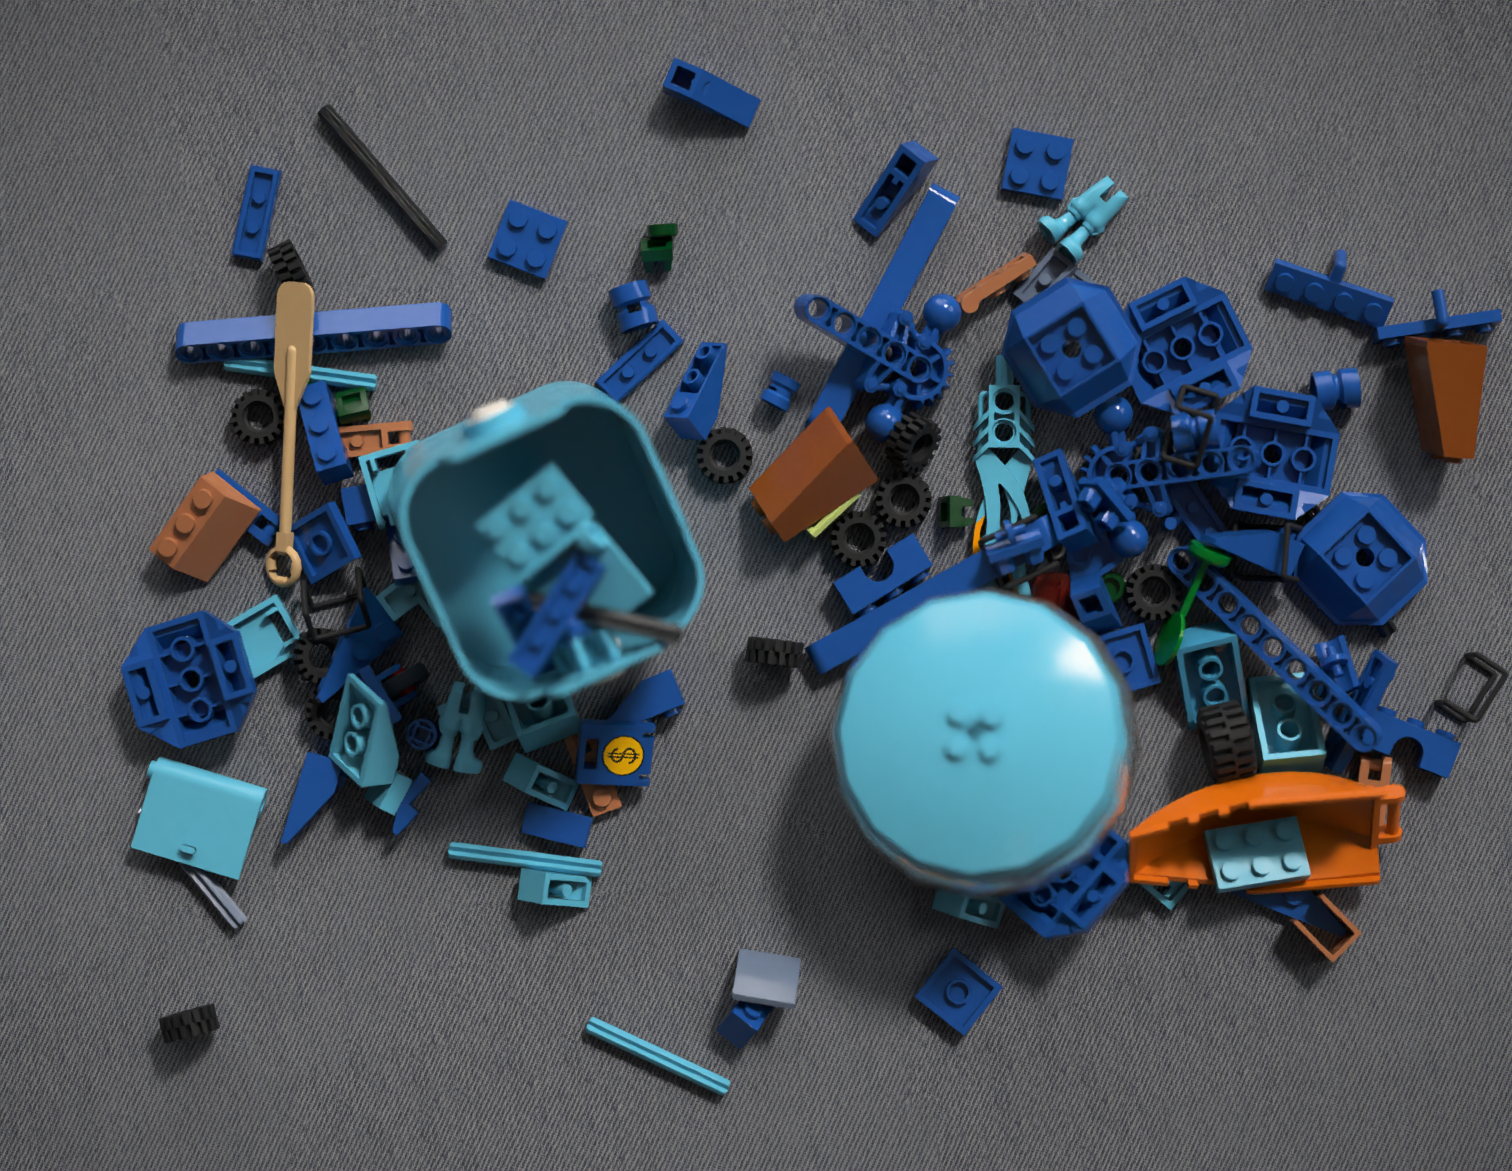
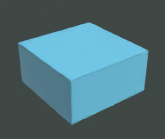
M396 770L392 784L369 786L364 798L379 809L395 815L413 780Z

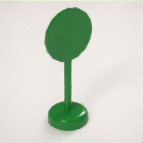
M1191 540L1188 550L1192 556L1202 562L1180 612H1174L1169 615L1160 629L1155 645V661L1158 665L1166 666L1175 658L1184 636V618L1187 616L1209 564L1220 568L1227 567L1230 564L1232 557L1223 550L1198 540Z

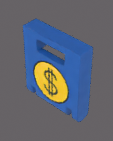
M580 719L574 774L575 782L577 784L649 786L650 778L639 776V774H651L654 735H643V733H654L656 725L651 722ZM586 739H598L596 765L593 762H584Z

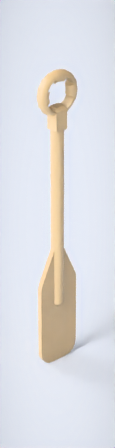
M292 281L282 283L277 292L274 375L284 406L279 532H276V546L270 550L265 563L269 579L275 585L282 588L295 584L302 570L301 559L293 549L294 532H291L297 408L311 376L315 302L314 291L309 284ZM277 554L290 556L292 560L290 570L292 575L290 578L277 576L275 571L277 569Z

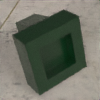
M672 237L641 238V257L646 273L652 272V264L655 261H662L664 263V271H671L673 260Z
M365 386L335 393L338 417L341 424L349 426L353 425V421L364 419V421L371 420L372 415Z
M952 495L938 497V528L951 529L972 525V518H964L961 515V509L972 506V500Z

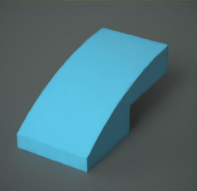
M597 627L590 629V635L585 639L571 636L573 643L568 648H562L559 644L552 654V658L560 674L565 675L584 671L591 664L615 660L622 652L611 629Z

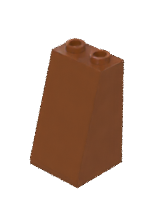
M1405 336L1404 344L1421 450L1432 453L1433 459H1440L1447 463L1462 464L1463 458L1474 459L1488 346L1461 340Z
M829 406L816 417L749 487L755 497L751 504L760 517L767 516L762 521L770 534L778 533L785 543L878 481V478Z

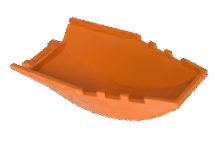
M1292 771L1262 773L1202 788L1163 807L1129 832V882L1168 886L1169 881L1187 882V887L1192 889H1198V884L1215 885L1203 837L1205 830L1297 816L1311 872L1310 878L1246 889L1247 894L1377 885L1380 883L1378 844L1397 843L1402 838L1399 820L1401 802L1405 799V789L1397 784L1375 787L1333 775ZM1388 804L1386 824L1379 826L1381 805Z

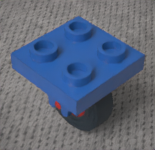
M422 662L416 663L407 669L401 668L397 663L377 676L371 667L367 665L356 674L357 678L387 704L392 728L398 725L402 719L397 709L418 696L415 691L417 689L416 686L430 676ZM387 678H389L388 681H386L385 683H383V684L381 685V682H383L384 680H386ZM400 697V699L392 703L394 699Z

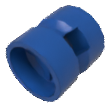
M647 280L633 281L608 291L613 308L619 310L616 319L621 334L639 331L660 322L655 305L648 302L652 296ZM641 306L642 310L628 313L629 308Z
M1357 368L1338 369L1336 374H1332L1329 370L1311 372L1310 395L1317 396L1325 411L1334 410L1336 405H1339L1341 409L1360 407L1361 385Z
M1202 410L1212 414L1214 417L1205 450L1220 448L1215 410ZM1187 413L1170 415L1176 455L1194 452L1196 447L1200 446L1208 419L1198 416L1191 418Z

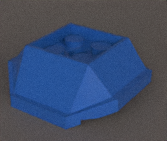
M1184 276L1127 304L1125 314L1142 340L1133 382L1130 386L1140 405L1173 415L1183 414L1184 412H1180L1175 408L1178 393L1183 384L1215 392L1219 395L1220 399L1241 388L1253 348L1225 292ZM1183 341L1188 345L1189 353L1187 356L1180 357L1174 352L1173 346L1175 342ZM1186 391L1182 405L1198 410L1211 404L1213 398Z
M1065 277L1011 311L1001 354L1034 407L1078 418L1132 385L1142 340L1109 286ZM1069 339H1075L1081 345L1080 352L1073 357L1067 356L1062 350L1064 342Z
M1254 385L1215 413L1220 448L1238 445L1251 446L1256 448L1261 456L1260 467L1254 473L1209 479L1231 510L1294 521L1329 496L1340 433L1323 409L1317 396ZM1267 446L1274 447L1278 452V460L1275 463H1270L1264 458L1263 453ZM1247 451L1239 454L1237 460L1239 466L1244 469L1250 465L1251 456ZM1215 455L1207 460L1208 470L1214 473L1220 467L1219 458Z
M1342 491L1305 524L1303 530L1297 532L1294 540L1305 544L1291 576L1299 578V582L1295 584L1333 625L1382 626L1428 583L1426 539L1384 494ZM1358 550L1365 551L1369 556V563L1366 567L1359 565L1356 561Z
M201 610L144 628L130 655L127 656L120 667L137 727L179 749L241 731L258 692L240 631L207 610ZM193 671H196L200 677V683L197 687H194L190 681Z
M1106 825L1084 855L1037 883L998 888L999 900L1047 941L1086 934L1129 885V843ZM1066 868H1072L1070 876L1061 880V872Z

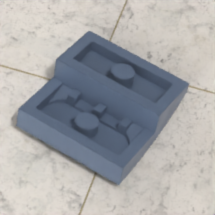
M1053 247L1016 289L1013 295L1023 304L1065 277L1097 283L1080 271L1074 262Z
M740 948L732 999L794 1009L801 958Z

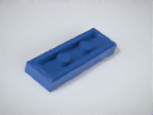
M250 165L231 254L233 257L258 262L264 261L282 177L281 170Z
M662 319L599 377L595 383L607 396L620 403L675 352L684 341Z

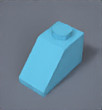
M517 752L502 779L522 792L566 811L580 785L574 779Z
M521 868L517 900L543 905L588 908L592 877Z
M940 880L932 905V909L996 929L999 927L1005 904L999 900V896Z

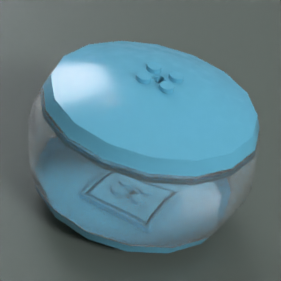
M992 587L931 596L879 627L843 676L829 729L837 796L867 848L916 885L974 900L1038 891L1090 860L1127 811L1142 752L1133 690L1103 640L1050 601Z

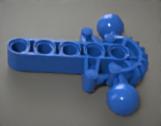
M942 293L929 298L924 304L922 312L924 322L926 323L922 333H918L915 330L913 314L908 310H891L885 324L881 329H878L824 296L803 294L795 301L794 312L798 319L865 358L860 373L854 380L855 388L870 393L884 390L889 395L885 404L873 407L866 416L865 426L867 433L875 441L886 443V439L891 438L889 432L890 430L895 432L898 429L894 426L897 421L902 422L901 417L903 415L901 411L907 400L910 401L914 410H921L923 405L927 407L934 406L933 398L937 400L943 399L941 389H950L946 380L947 378H953L954 374L948 372V367H952L956 363L953 360H947V357L952 353L950 348H941L937 342L942 333L955 329L960 323L962 316L961 306L953 296ZM813 301H815L817 305L816 313L813 316H811L809 313V306ZM840 316L842 326L836 331L834 323L836 318ZM865 331L867 341L861 346L860 336ZM890 346L892 349V356L887 361L885 358V351ZM915 361L917 370L914 375H911L910 366ZM890 373L893 374V376H891V377L888 378L885 382H883V380H884Z
M1114 395L1096 406L1094 410L1096 425L1107 434L1108 446L1101 449L1097 445H1092L1091 450L1095 456L1084 455L1083 459L1090 464L1089 467H1080L1079 471L1087 473L1088 480L1105 475L1113 479L1120 468L1125 469L1127 472L1126 488L1123 491L1126 499L1123 502L1134 516L1130 522H1119L1110 532L1109 542L1112 549L1119 556L1134 558L1145 551L1149 538L1146 528L1141 522L1136 520L1135 510L1143 508L1146 509V512L1154 513L1158 517H1167L1173 512L1171 501L1172 484L1251 474L1259 469L1261 456L1256 448L1243 445L1205 450L1200 467L1198 469L1189 468L1188 473L1181 477L1176 472V464L1163 461L1160 458L1164 444V433L1161 428L1148 426L1144 429L1143 433L1136 436L1137 439L1131 442L1126 441L1125 430L1132 422L1133 410L1131 404L1125 398ZM1141 445V459L1133 460L1136 448ZM1198 451L1168 456L1195 463ZM1247 451L1251 456V463L1247 468L1243 469L1239 466L1237 460L1241 452ZM1213 455L1217 456L1220 461V467L1214 473L1210 472L1207 468V460ZM1150 464H1154L1158 469V476L1153 481L1148 480L1145 474L1146 468ZM1145 488L1149 500L1143 501L1136 489Z

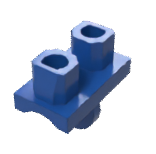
M1108 475L1092 480L1081 477L1077 485L1082 491L1076 502L1087 512H1094L1098 508L1100 513L1095 518L1094 523L1101 531H1112L1119 522L1131 521L1134 514L1123 502L1126 499L1123 494L1126 483L1121 477L1110 479Z
M1009 519L1003 521L1006 530L994 533L996 542L985 545L990 564L994 563L1000 575L1013 572L1016 568L1012 557L1024 553L1028 565L1044 561L1042 547L1045 545L1039 528L1026 532L1024 524L1012 527Z
M1340 635L1327 642L1314 644L1321 669L1343 691L1350 693L1361 688L1344 635Z

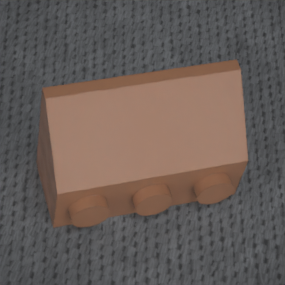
M212 471L198 479L149 547V550L172 569L208 583L261 512V509Z

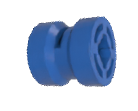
M773 371L770 377L771 384L768 389L763 390L760 399L774 408L787 413L791 405L790 398L798 392L801 384L778 371Z
M417 719L410 723L406 731L409 744L419 750L433 748L437 745L441 736L439 726L430 719Z

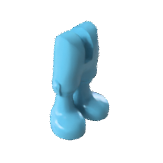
M1108 176L1092 185L1080 196L1072 198L1067 206V213L1060 218L1053 219L1046 215L1037 221V225L1045 238L1051 244H1055L1073 224L1081 219L1083 220L1081 226L1073 234L1064 238L1057 245V250L1075 264L1083 258L1081 247L1089 236L1103 233L1105 226L1129 199L1122 190L1110 197L1107 202L1101 199L1115 184Z
M454 681L443 716L438 719L439 730L442 733L441 739L436 748H430L426 751L424 760L439 768H450L455 736H457L458 732H461L460 747L453 770L460 773L479 774L483 764L480 759L474 756V741L478 740L482 732H484L482 721L486 691L475 685L469 700L470 706L465 705L462 702L465 700L466 683Z

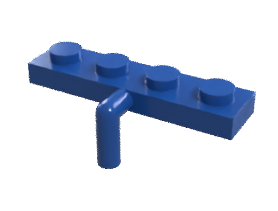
M1343 249L1335 252L1334 267L1330 276L1276 258L1265 284V290L1376 328L1385 325L1394 303L1393 297L1342 281L1347 268V252Z
M1437 289L1431 291L1435 319L1377 327L1372 332L1374 345L1383 344V348H1392L1402 345L1405 336L1433 338L1432 336L1444 335L1445 339H1452L1463 336V331L1475 330L1476 334L1490 333L1503 320L1501 309L1448 316L1444 289Z
M1172 448L1168 449L1167 455L1175 454ZM1150 464L1146 469L1153 480H1155L1158 476V469L1154 464ZM1176 465L1177 474L1184 477L1188 471L1185 467ZM1195 481L1171 485V501L1175 513L1161 522L1162 530L1171 531L1183 522L1194 540L1204 542L1199 540L1202 534L1228 531Z
M578 549L507 661L532 678L537 679L567 631L572 637L582 639L589 637V627L577 620L576 617L606 572L607 567Z
M521 584L491 597L494 608L515 646L537 614ZM568 631L559 643L562 648H568L573 643ZM552 656L538 677L558 669Z
M1374 649L1359 678L1361 688L1354 690L1350 696L1370 717L1379 707L1381 698L1389 682L1393 680L1399 665L1385 652ZM1319 685L1316 689V696L1326 699L1327 689L1324 685ZM1343 706L1344 709L1339 720L1347 722L1351 714L1348 708ZM1367 728L1360 729L1359 738L1365 734ZM1333 729L1325 744L1326 758L1324 764L1331 771L1342 774L1346 765L1351 761L1355 748Z

